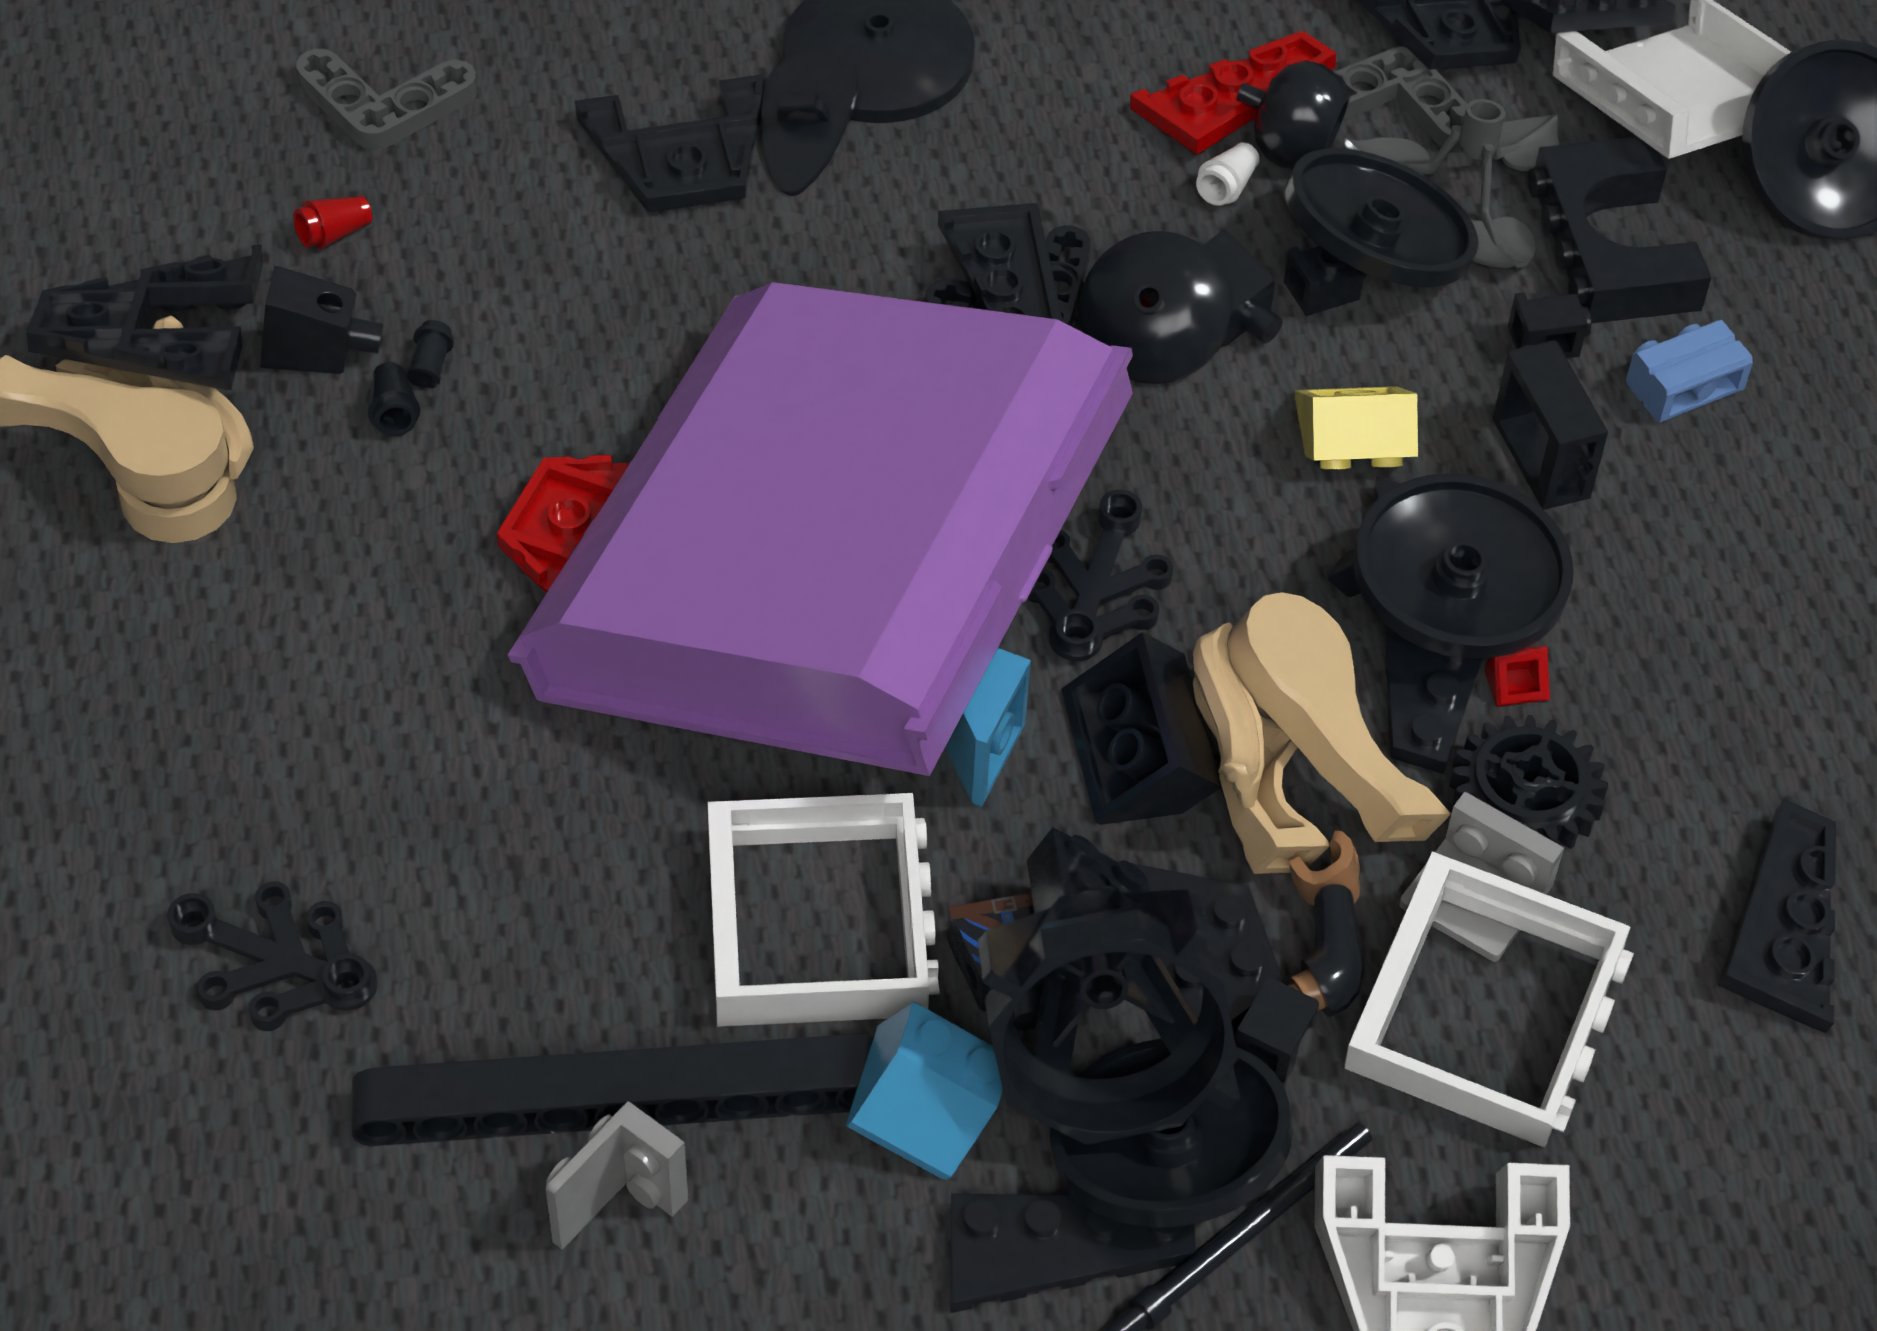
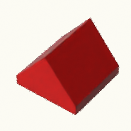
M1547 646L1527 647L1512 654L1489 658L1484 671L1497 707L1550 700Z

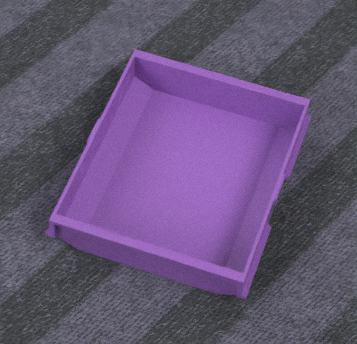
M775 282L740 296L735 295L597 517L591 522L515 642L508 657L512 663L521 664L536 700L930 776L1021 603L1027 600L1052 553V545L1133 394L1127 372V366L1133 357L1132 350L1128 347L1113 345L1110 347L1058 319Z

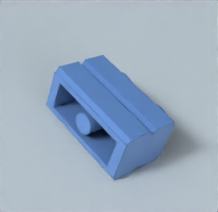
M1718 320L1702 327L1698 324H1692L1684 328L1677 337L1661 343L1651 340L1642 344L1632 355L1626 381L1628 387L1640 401L1644 402L1645 408L1658 423L1744 390L1753 365L1752 355L1739 340L1735 341V335L1723 320Z

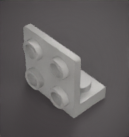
M1464 792L1453 806L1446 838L1435 853L1547 895L1554 885L1564 847ZM1426 865L1401 896L1400 907L1405 911L1408 909ZM1442 900L1431 925L1493 962L1501 958L1520 932V929Z
M629 1101L614 1116L607 1115L603 1117L591 1131L588 1143L572 1159L566 1157L561 1160L547 1179L546 1195L553 1243L563 1249L625 1184L629 1192L639 1203L647 1208H654L657 1205L673 1217L688 1201L685 1142Z

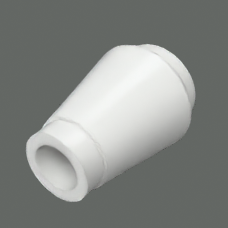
M1242 142L1203 163L1198 171L1196 181L1197 190L1201 197L1208 203L1218 206L1235 202L1242 193L1255 167L1259 164L1257 150L1252 145Z

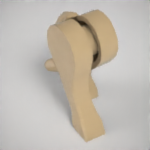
M168 316L157 320L152 329L183 328V326L173 316ZM9 355L0 358V426H45L69 433L85 442L101 458L115 478L123 515L135 531L151 540L170 543L191 541L217 530L231 515L237 500L234 479L238 478L244 469L254 447L252 435L244 417L217 389L64 359L55 365L57 370L55 372L34 368Z
M1283 592L1266 595L1256 602L1234 627L1231 623L1223 624L1219 628L1201 636L1196 641L1193 651L1195 701L1206 723L1217 739L1221 757L1218 771L1220 773L1219 779L1232 826L1243 844L1245 858L1254 874L1290 873L1288 861L1298 856L1301 857L1308 868L1330 846L1320 830L1299 815L1286 802L1282 789L1283 768L1297 748L1302 751L1319 774L1358 810L1363 824L1374 842L1426 841L1451 815L1428 787L1402 774L1383 755L1370 736L1356 695L1350 643L1340 625L1322 607L1298 595Z

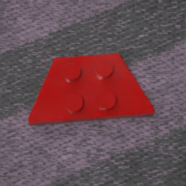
M592 455L584 459H574L570 456L544 457L498 530V547L547 593L630 463H612L611 455Z

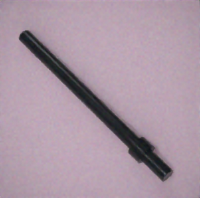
M1355 1123L1156 1287L1147 1285L1128 1301L1129 1309L1102 1331H1142L1144 1328L1154 1329L1171 1315V1306L1315 1188V1166L1324 1155L1353 1157L1372 1141L1370 1131L1363 1124Z

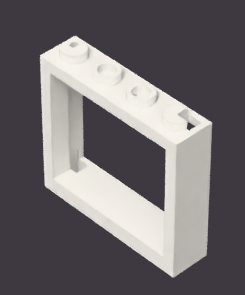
M913 793L708 802L717 1027L888 1019L913 1001L928 1009L929 995L939 994L938 960H927L926 946L935 945V921L933 910L923 911L922 897H931V875L929 862L919 863L918 849H927V830L924 818H915ZM896 838L907 978L739 985L733 846Z
M1432 851L1351 1038L1344 1069L1545 1148L1552 1129L1564 1133L1576 1101V1099L1566 1096L1572 1079L1584 1082L1596 1049L1586 1046L1592 1029L1603 1033L1615 1003L1614 999L1605 996L1611 980L1622 984L1634 953L1624 950L1630 926ZM1442 900L1599 960L1540 1108L1380 1046Z

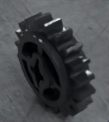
M1508 715L1504 717L1501 731L1491 723L1485 722L1480 737L1469 733L1464 749L1457 750L1449 787L1455 789L1452 804L1454 806L1463 793L1467 792L1553 842L1557 843V840H1559L1563 845L1572 849L1575 846L1578 834L1589 837L1594 822L1600 821L1608 789V782L1601 780L1605 766L1602 762H1590L1594 750L1592 745H1584L1579 748L1574 746L1577 731L1571 730L1560 736L1556 733L1557 723L1555 720L1549 721L1544 729L1536 727L1533 715L1527 716L1524 726L1517 727L1515 721Z

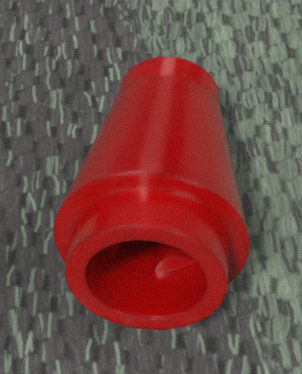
M363 195L307 200L303 203L302 207L295 209L293 212L294 228L302 245L306 248L316 246L318 249H323L361 229L363 226L371 224L373 218L370 204Z

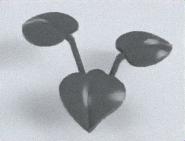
M1487 99L1473 100L1466 106L1462 126H1452L1449 138L1432 161H1430L1428 152L1422 146L1408 139L1382 137L1352 140L1345 138L1344 148L1360 150L1388 158L1409 167L1423 176L1424 174H1433L1458 141L1462 147V152L1467 157L1474 160H1483L1480 204L1481 221L1471 220L1477 231L1479 241L1478 250L1473 262L1498 268H1511L1513 266L1522 268L1532 262L1536 246L1530 229L1516 218L1501 217L1491 219L1492 159H1502L1508 167L1519 171H1529L1531 168H1535L1539 147L1560 145L1557 114L1504 122L1506 112L1500 104Z

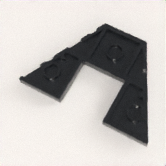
M262 245L251 246V256L227 261L206 255L188 262H173L140 269L139 280L109 286L107 277H102L77 285H65L42 290L26 331L28 350L32 353L222 390H232L243 346L241 326L142 328L149 306H164L165 309L170 311H183L192 308L194 305H216L220 309L231 310L254 303L263 268Z

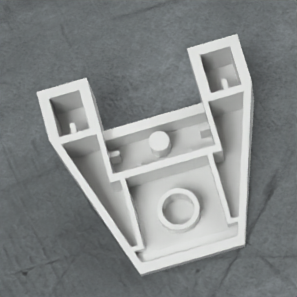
M1324 1155L1315 1166V1229L1353 1331H1536L1570 1228L1569 1165L1507 1163L1496 1173V1227L1385 1223V1158Z

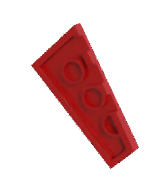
M1302 30L1249 50V58L1244 60L1228 61L1223 59L1210 64L1209 73L1190 80L1184 74L1166 81V88L1152 94L1146 89L1131 93L1130 109L1195 154H1199L1256 118L1258 109L1236 101L1238 91L1243 82L1266 91L1272 78L1285 66L1301 61L1320 63L1332 70L1336 68V52Z

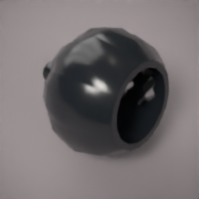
M1301 61L1285 66L1272 78L1266 91L1243 82L1238 91L1236 101L1258 109L1254 124L1255 140L1265 158L1282 168L1294 169L1297 161L1305 154L1332 147L1344 119L1350 100V93L1342 78L1325 65Z

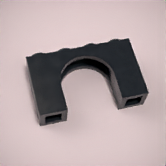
M1638 136L1539 147L1535 168H1531L1528 173L1529 192L1533 198H1539L1542 206L1541 220L1543 229L1547 234L1552 233L1556 243L1555 258L1557 266L1560 270L1566 269L1569 277V295L1577 294L1581 306L1588 308L1591 324L1702 311L1711 282V275L1697 241L1651 247H1631L1605 238L1587 220L1589 215L1600 210L1659 202L1667 168L1660 152Z

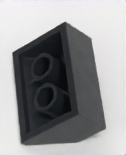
M1141 632L1061 688L1095 823L1105 825L1183 814L1222 788L1203 717L1195 701L1193 682L1184 653Z

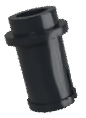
M427 320L422 323V326L416 328L413 335L416 348L410 369L407 372V379L415 386L435 388L440 383V375L446 353L452 350L455 343L454 337L451 335L452 330L447 324L438 320Z

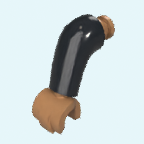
M1336 830L1329 844L1333 864L1326 869L1311 871L1300 856L1288 861L1292 884L1299 895L1308 904L1314 906L1315 948L1309 957L1300 961L1302 972L1290 977L1291 985L1289 987L1319 1001L1318 1011L1322 1010L1328 1018L1347 1009L1359 995L1364 975L1363 951L1355 909V902L1360 896L1361 888L1359 880L1360 865L1351 839L1343 831Z

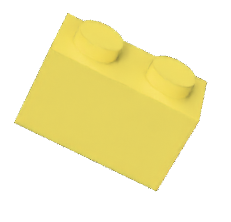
M1397 386L1295 390V401L1305 456L1314 461L1320 460V469L1351 468V459L1371 458L1372 467L1403 466V457H1418L1417 393Z

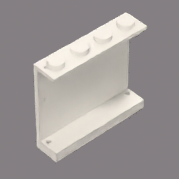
M1691 0L1688 26L1608 51H1604L1577 31L1556 33L1553 76L1670 159L1743 135L1746 110L1755 88L1767 71L1781 58L1791 53V51L1714 0Z

